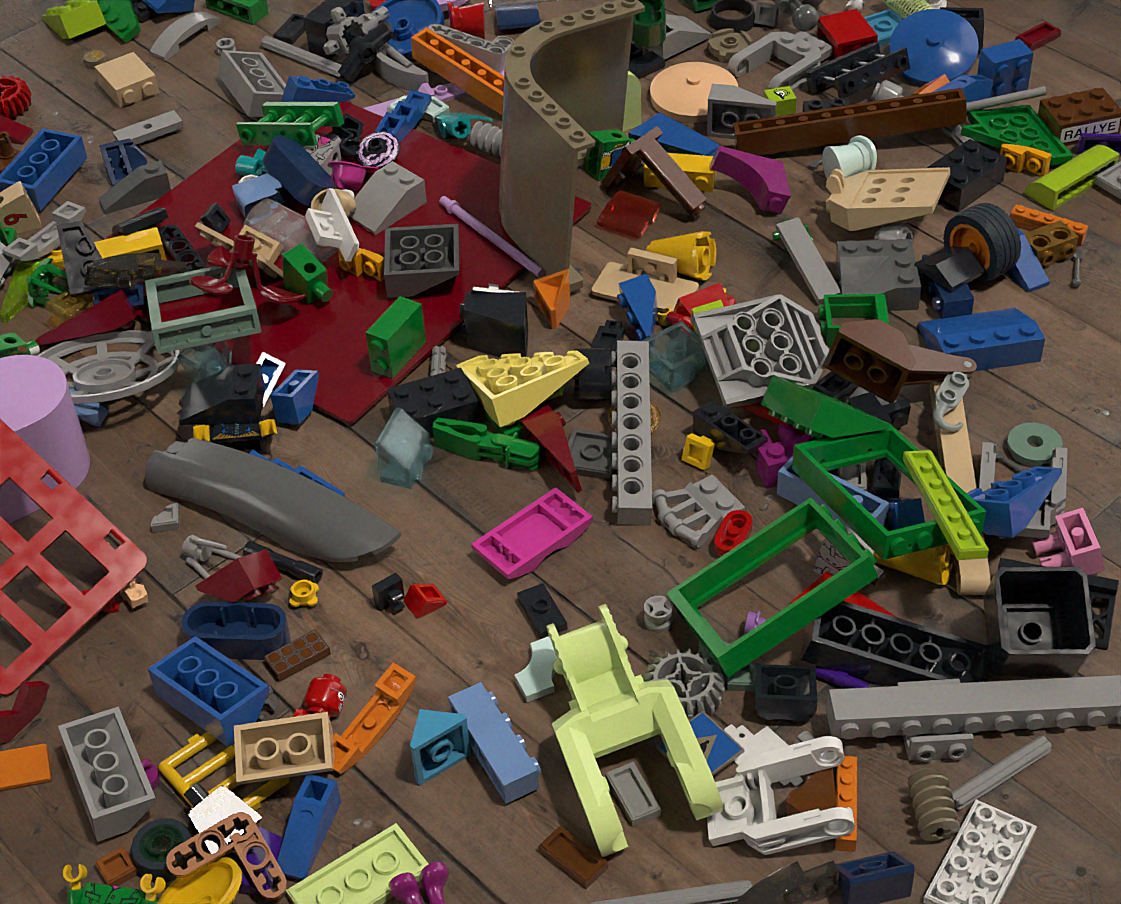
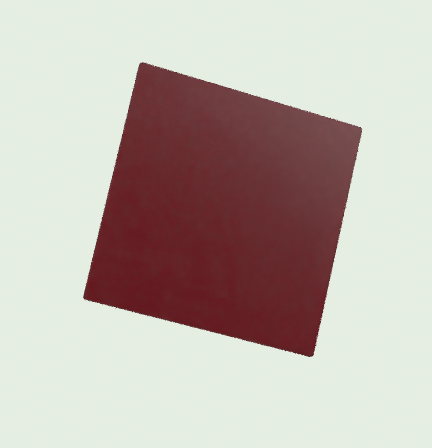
M349 102L339 103L342 116L347 113L364 123L360 142L369 134L374 133L383 119V116ZM321 127L315 131V134L324 137L332 131V127ZM414 129L399 143V156L394 162L424 179L427 202L388 228L458 224L461 265L459 275L414 296L404 297L422 304L426 343L393 379L371 371L366 331L398 299L397 297L387 298L385 279L381 282L365 272L357 277L343 270L339 264L338 248L323 247L316 243L305 218L308 208L311 209V207L297 201L287 190H280L285 203L278 205L279 209L273 211V216L248 224L238 208L232 185L238 184L244 176L237 175L236 173L237 159L241 155L254 157L258 148L266 152L270 145H242L239 139L136 216L158 207L165 208L169 218L147 229L157 227L159 231L165 225H176L201 257L207 268L214 267L207 262V258L217 247L200 236L201 230L195 227L197 222H202L200 217L214 203H218L231 220L221 235L234 241L235 235H239L244 225H247L281 243L284 248L274 262V265L282 271V254L302 243L327 270V286L333 291V295L328 301L322 302L320 299H317L311 304H306L300 300L290 304H278L260 297V291L257 289L254 269L248 265L245 271L256 305L261 333L195 347L232 366L257 364L262 352L286 363L274 386L275 388L295 369L318 371L319 377L313 407L351 425L386 395L388 388L396 386L432 353L434 346L439 347L462 326V323H465V319H460V303L464 301L465 293H469L472 287L488 288V284L499 285V290H502L525 269L524 266L456 215H450L446 208L439 203L442 196H446L451 201H457L463 210L527 256L506 233L501 223L499 212L501 165ZM355 157L353 160L341 159V161L343 162H350L362 166L358 162L357 157ZM376 171L366 172L362 186L358 190L352 191L355 197ZM334 183L333 189L343 190V189L337 188L336 185H335V183ZM575 196L573 225L591 209L589 201ZM349 220L359 241V248L374 252L385 258V229L377 235H373ZM112 233L105 239L114 238L116 236ZM165 249L164 253L167 263L142 269L144 286L145 280L181 273ZM187 260V261H184L183 263H188V262H191V261H193V260ZM259 268L262 286H272L288 291L284 287L282 277L278 276L274 279ZM145 286L146 307L134 309L138 314V318L151 324ZM239 287L233 288L232 292L224 295L207 293L159 303L162 322L244 306Z

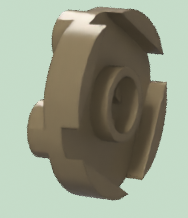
M734 29L718 30L712 34V39L709 38V51L713 56L718 57L719 62L728 63L733 55L750 46L752 40L750 35L744 31H741L739 34L734 33Z

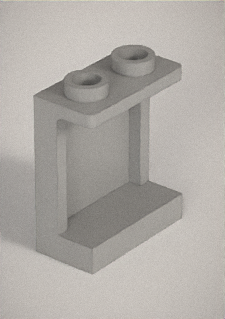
M960 680L898 682L897 686L960 683ZM966 731L943 735L936 733L917 734L915 736L903 735L908 761L920 760L926 762L934 759L950 758L958 760L971 757L974 738L973 734H968Z

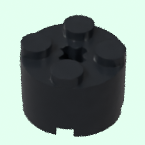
M610 348L574 349V351H579L589 361L586 367L573 376L575 380V401L611 400Z

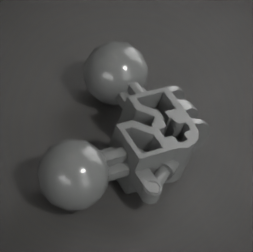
M824 0L772 1L782 13L792 14V23L796 29L807 32L817 25L819 16L814 7L819 6Z

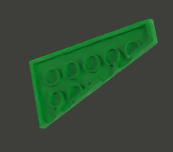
M97 0L106 21L105 25L123 42L127 44L141 31L130 0Z

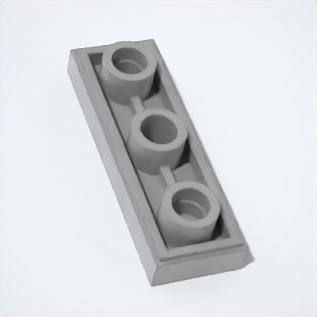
M173 110L113 132V136L116 141L130 138L136 145L145 141H153L156 137L164 134H172L178 129L183 128L184 125L182 119Z

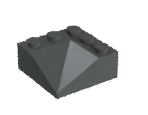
M458 224L385 229L384 278L387 298L414 296L460 274L461 245Z
M911 239L837 241L835 266L841 294H885L887 311L918 310L921 284L917 267L914 266L916 260Z

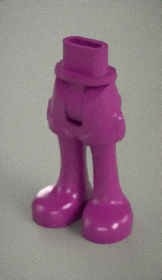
M433 862L426 865L419 876L421 886L430 904H446L443 896V887L449 878V870L443 862ZM401 873L391 879L388 886L391 895L395 899L405 904H423L417 880L412 873Z

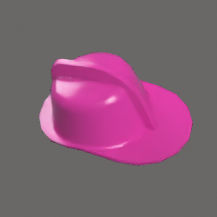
M331 161L327 164L328 167L332 168V178L336 187L356 191L362 186L367 171L379 170L378 167L360 166L343 161Z

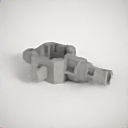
M381 6L372 14H362L359 17H346L341 7L331 10V16L335 23L327 28L326 36L329 41L323 47L327 55L336 54L341 57L348 56L350 54L349 47L346 48L347 42L345 38L342 39L341 37L344 35V27L350 25L349 31L351 35L365 37L378 24L390 17V13L384 15L388 12V9Z

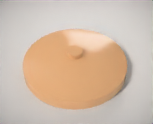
M705 62L680 63L664 69L655 76L650 86V99L653 107L658 112L675 121L702 123L707 122L708 96L712 83L735 85L737 87L738 83L729 71L720 66Z

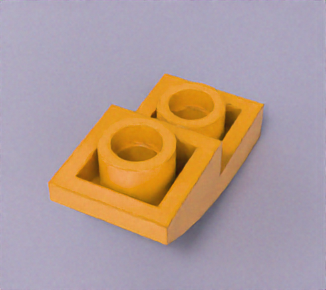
M1003 144L1000 149V155L1007 158L1006 169L1016 173L1024 169L1041 177L1049 172L1052 155L1050 153L1013 144Z
M338 248L339 264L343 270L357 277L365 272L381 282L385 279V258L383 256L359 248L351 262H346L340 248Z

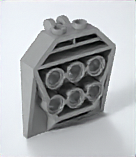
M781 294L695 313L691 317L722 398L724 408L762 403L773 375L812 389L824 370L823 363L829 349L823 341L820 326L816 323L813 313Z

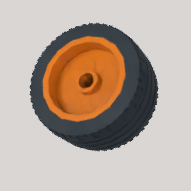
M980 203L956 214L945 226L943 234L944 248L947 246L968 247L986 269L985 274L972 280L973 282H987L1004 274L1014 267L1020 258L1021 241L1018 229L1011 217L997 205Z

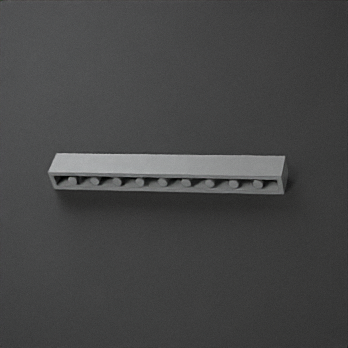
M1121 675L831 689L828 693L825 709L831 736L844 739H854L856 737L882 738L894 735L915 736L917 734L933 733L943 735L961 731L976 733L991 730H1036L1050 727L1068 728L1071 726L1097 727L1108 724L1121 725Z

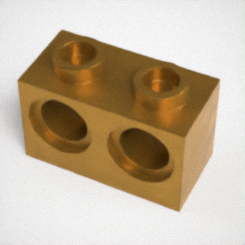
M1061 220L1024 233L1042 267L1070 258L1076 252L1079 236Z

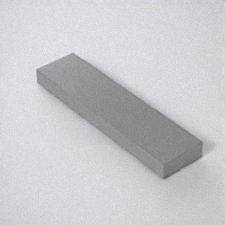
M799 217L778 223L776 231L817 304L823 303L824 295L841 294L837 283Z

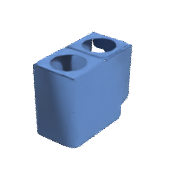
M271 172L232 185L236 204L248 224L273 216V211L279 209L278 205L285 203L280 194L283 185Z

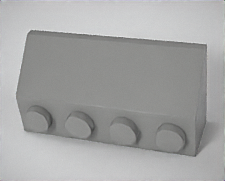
M222 50L217 74L248 117L255 119L264 117L261 105L265 102H283L281 98L286 83L263 53Z
M119 706L59 725L58 729L62 748L97 842L128 832L156 802V797Z

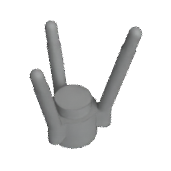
M195 535L186 538L182 545V553L187 556L186 563L193 566L205 579L211 575L198 562L208 560L212 552L234 560L241 557L226 551L227 546L224 544L201 539Z

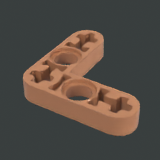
M237 812L174 847L167 855L166 864L172 875L178 878H185L235 850L263 898L277 900L287 890V881L283 871L253 818L245 812ZM240 820L242 824L248 822L249 825L245 828L247 833L243 836L239 832L232 834L229 838L233 843L227 845L224 835L219 830L225 827L228 834L235 829L234 823ZM209 836H215L221 842L219 850L213 854H208L202 850V843ZM196 844L197 851L203 860L198 862L196 856L187 861L188 868L182 870L180 866L174 868L173 865L177 862L176 856L182 854L184 858L193 854L190 847ZM254 847H260L266 853L264 861L258 865H252L247 861V853ZM270 863L274 866V868L268 869L272 879L276 880L279 878L281 880L277 884L278 891L274 893L271 889L266 891L263 889L267 883L262 873L258 877L254 875L255 872L266 869Z

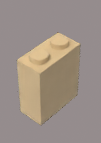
M134 52L95 66L99 85L120 108L159 93L156 75Z

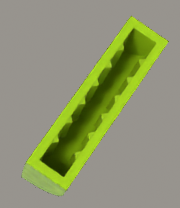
M1095 145L1030 183L1025 188L1024 194L1053 211L1095 186V176L1118 163L1120 154L1107 146Z

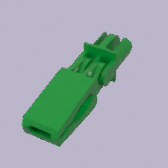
M437 418L433 423L434 443L439 448L475 461H480L482 457H489L497 462L505 463L506 469H509L511 465L530 470H538L541 466L540 445L518 439L517 432L514 433L513 437L499 433L494 434L487 431V426L483 424Z

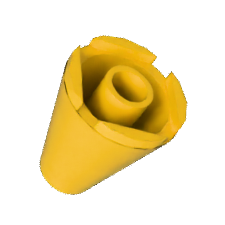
M700 231L653 240L646 248L648 252L677 258V273L697 280H707L712 275V273H708L710 266H715L716 242L715 239H710L709 235H711V232Z
M949 544L886 560H882L876 553L874 557H876L878 564L938 585H946L953 564H949L950 554L954 555V552Z

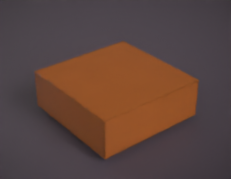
M124 846L94 861L96 868L107 885L119 886L139 875L137 866Z

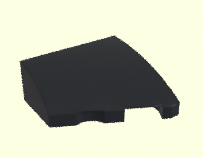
M346 113L343 115L344 124L340 127H332V131L324 137L328 138L331 134L339 136L341 139V143H339L341 158L353 160L356 157V150L360 143L364 123Z

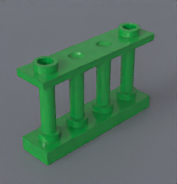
M265 102L261 105L264 114L262 119L258 122H238L236 127L242 145H270L275 136H284L296 141L301 146H316L318 143L315 131L321 127H340L344 124L339 102Z

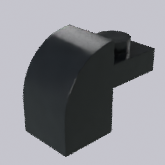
M873 392L848 398L847 404L891 424L894 428H900L908 424L911 405L907 399L882 406Z

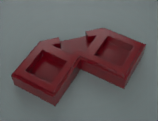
M43 681L21 683L12 710L0 711V743L10 742L40 713L50 687L49 684Z

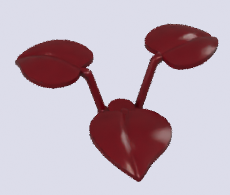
M235 235L232 253L226 250L223 245H220L209 254L207 258L209 264L220 268H227L223 278L218 280L210 276L200 275L194 276L189 280L190 285L204 292L215 295L228 294L233 290V286L226 283L232 268L245 269L249 265V260H252L257 289L260 291V297L278 304H290L302 300L306 295L292 293L277 287L262 286L257 265L258 254L253 253L255 239L247 235Z

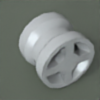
M653 596L646 600L644 604V624L646 628L655 633L668 631L673 625V604L671 600L664 596Z

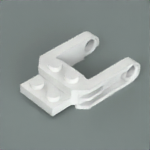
M824 736L745 757L736 768L737 774L734 778L715 782L724 811L707 817L708 835L711 844L717 846L744 839L749 846L764 855L850 834L855 829L853 811L850 807H835L822 811L815 809L777 819L774 793L770 787L771 783L840 765L844 761L842 741L836 737ZM824 751H833V752H829V753H821V752H824Z

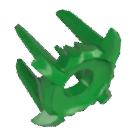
M52 258L42 260L39 264L40 266L31 274V277H26L25 281L28 282V300L33 307L38 302L55 309H62L63 305L45 298L46 294H49L48 290L61 294L62 292L70 294L69 289L53 281V278H55L54 274L66 279L67 276L65 271L50 264L53 260Z

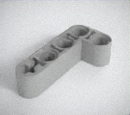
M431 24L428 27L495 71L501 72L504 70L507 51L514 42L512 38L498 36L490 42L440 24Z

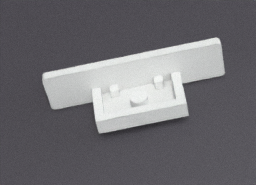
M329 188L321 205L322 211L308 208L305 218L317 244L323 247L340 248L345 261L351 262L354 254L358 252L359 241L335 190Z

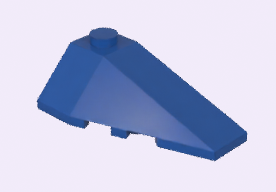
M1036 466L1012 475V480L992 482L991 489L982 492L981 488L969 491L967 494L986 510L983 532L987 535H998L999 539L1014 538L1017 533L1027 527L1061 476L1062 468Z

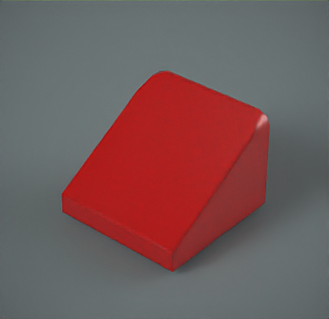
M434 584L410 585L404 603L416 618H420L445 606L447 600Z

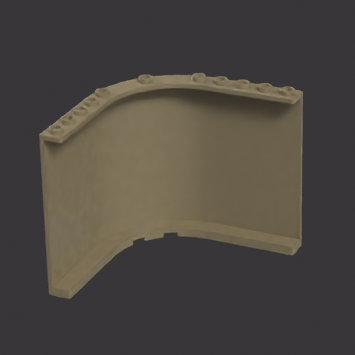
M638 0L606 2L603 5L586 8L572 14H565L552 20L542 21L521 34L511 44L505 58L499 190L501 223L506 233L533 262L545 270L546 276L569 269L570 292L583 287V277L570 264L577 167L585 164L587 149L595 146V140L589 135V132L613 129L623 131L633 15L644 12L645 8Z

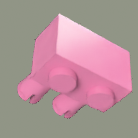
M1083 508L1056 515L1055 519L1058 528L1056 532L1049 534V538L1036 537L1031 539L1036 556L1059 549L1064 551L1049 557L1039 558L1040 565L1079 567L1089 575L1105 571L1100 545Z

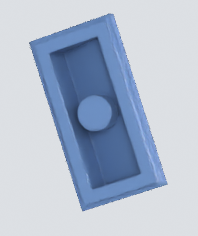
M75 388L69 389L70 393L77 391ZM98 402L74 404L77 416L95 427L101 425L109 412Z

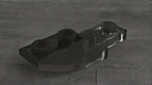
M131 253L110 256L87 264L84 286L135 290L136 283L145 284V280L185 273L187 271V264L180 261L162 260L160 253Z
M798 861L760 880L745 892L735 904H803L805 901L817 896H828L838 888L839 869L834 861H830L803 871Z

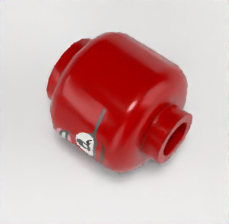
M324 674L323 677H315L310 681L303 699L304 707L308 710L307 713L328 712L329 719L340 715L347 696V690L340 683L341 679L332 674Z

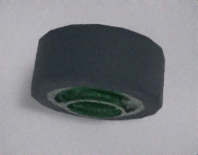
M161 818L151 821L139 829L133 838L131 852L135 865L142 876L152 874L151 881L154 883L157 877H162L165 883L178 878L169 871L166 859L174 847L192 838L189 828L183 822L173 818ZM195 845L190 847L193 851V854L185 858L182 854L176 856L177 862L173 865L174 868L178 866L182 870L188 868L187 861L196 856Z

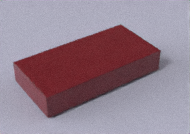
M1045 21L1016 36L1015 40L1020 39L1031 51H1034L1059 38L1061 30Z

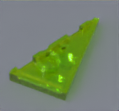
M42 260L17 261L0 311V317L4 323H8L29 303L28 282L25 280L27 276L31 277V274L40 266L39 264Z

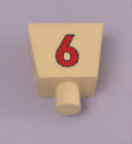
M21 181L0 192V222L3 228L15 227L17 234L42 227L39 214Z

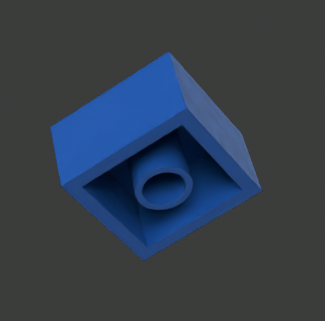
M1020 39L980 50L977 75L994 80L990 98L1028 90L1034 52Z

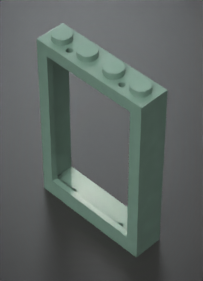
M214 266L145 280L151 328L157 354L261 333L258 313L245 269L232 268L226 282L232 285L233 288H240L244 306L162 322L159 303L207 294V292L190 285V278L203 275L220 280L224 277L227 268Z

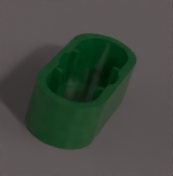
M638 0L645 8L644 12L633 15L632 41L644 47L660 45L666 39L664 0Z

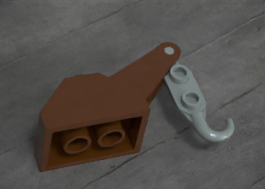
M879 319L844 322L823 363L824 368L868 392H873L875 396L888 403L895 402L903 386L943 382L935 395L933 419L939 428L948 432H955L963 427L962 422H959L957 425L947 423L943 416L958 406L969 387L968 379L972 377L977 368L975 361L971 358L909 345L903 332Z

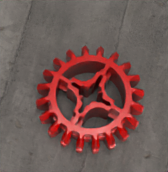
M3 75L0 77V115L9 119L17 118V115H23L24 111L29 110V106L32 105L31 91L26 82L21 80L20 77H5Z

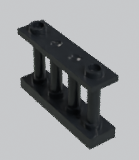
M873 42L805 71L809 93L815 94L833 86L837 88L838 98L843 99L909 70L910 63L907 48L904 47L888 55H883L880 52L879 43Z

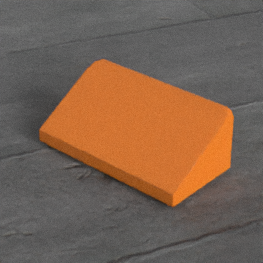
M46 744L0 751V791L52 781L51 754Z

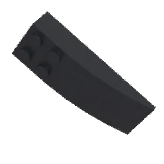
M846 601L840 602L806 625L801 661L830 670L845 672L856 678L888 686H897L898 682L959 679L960 683L988 682L989 654L987 645Z

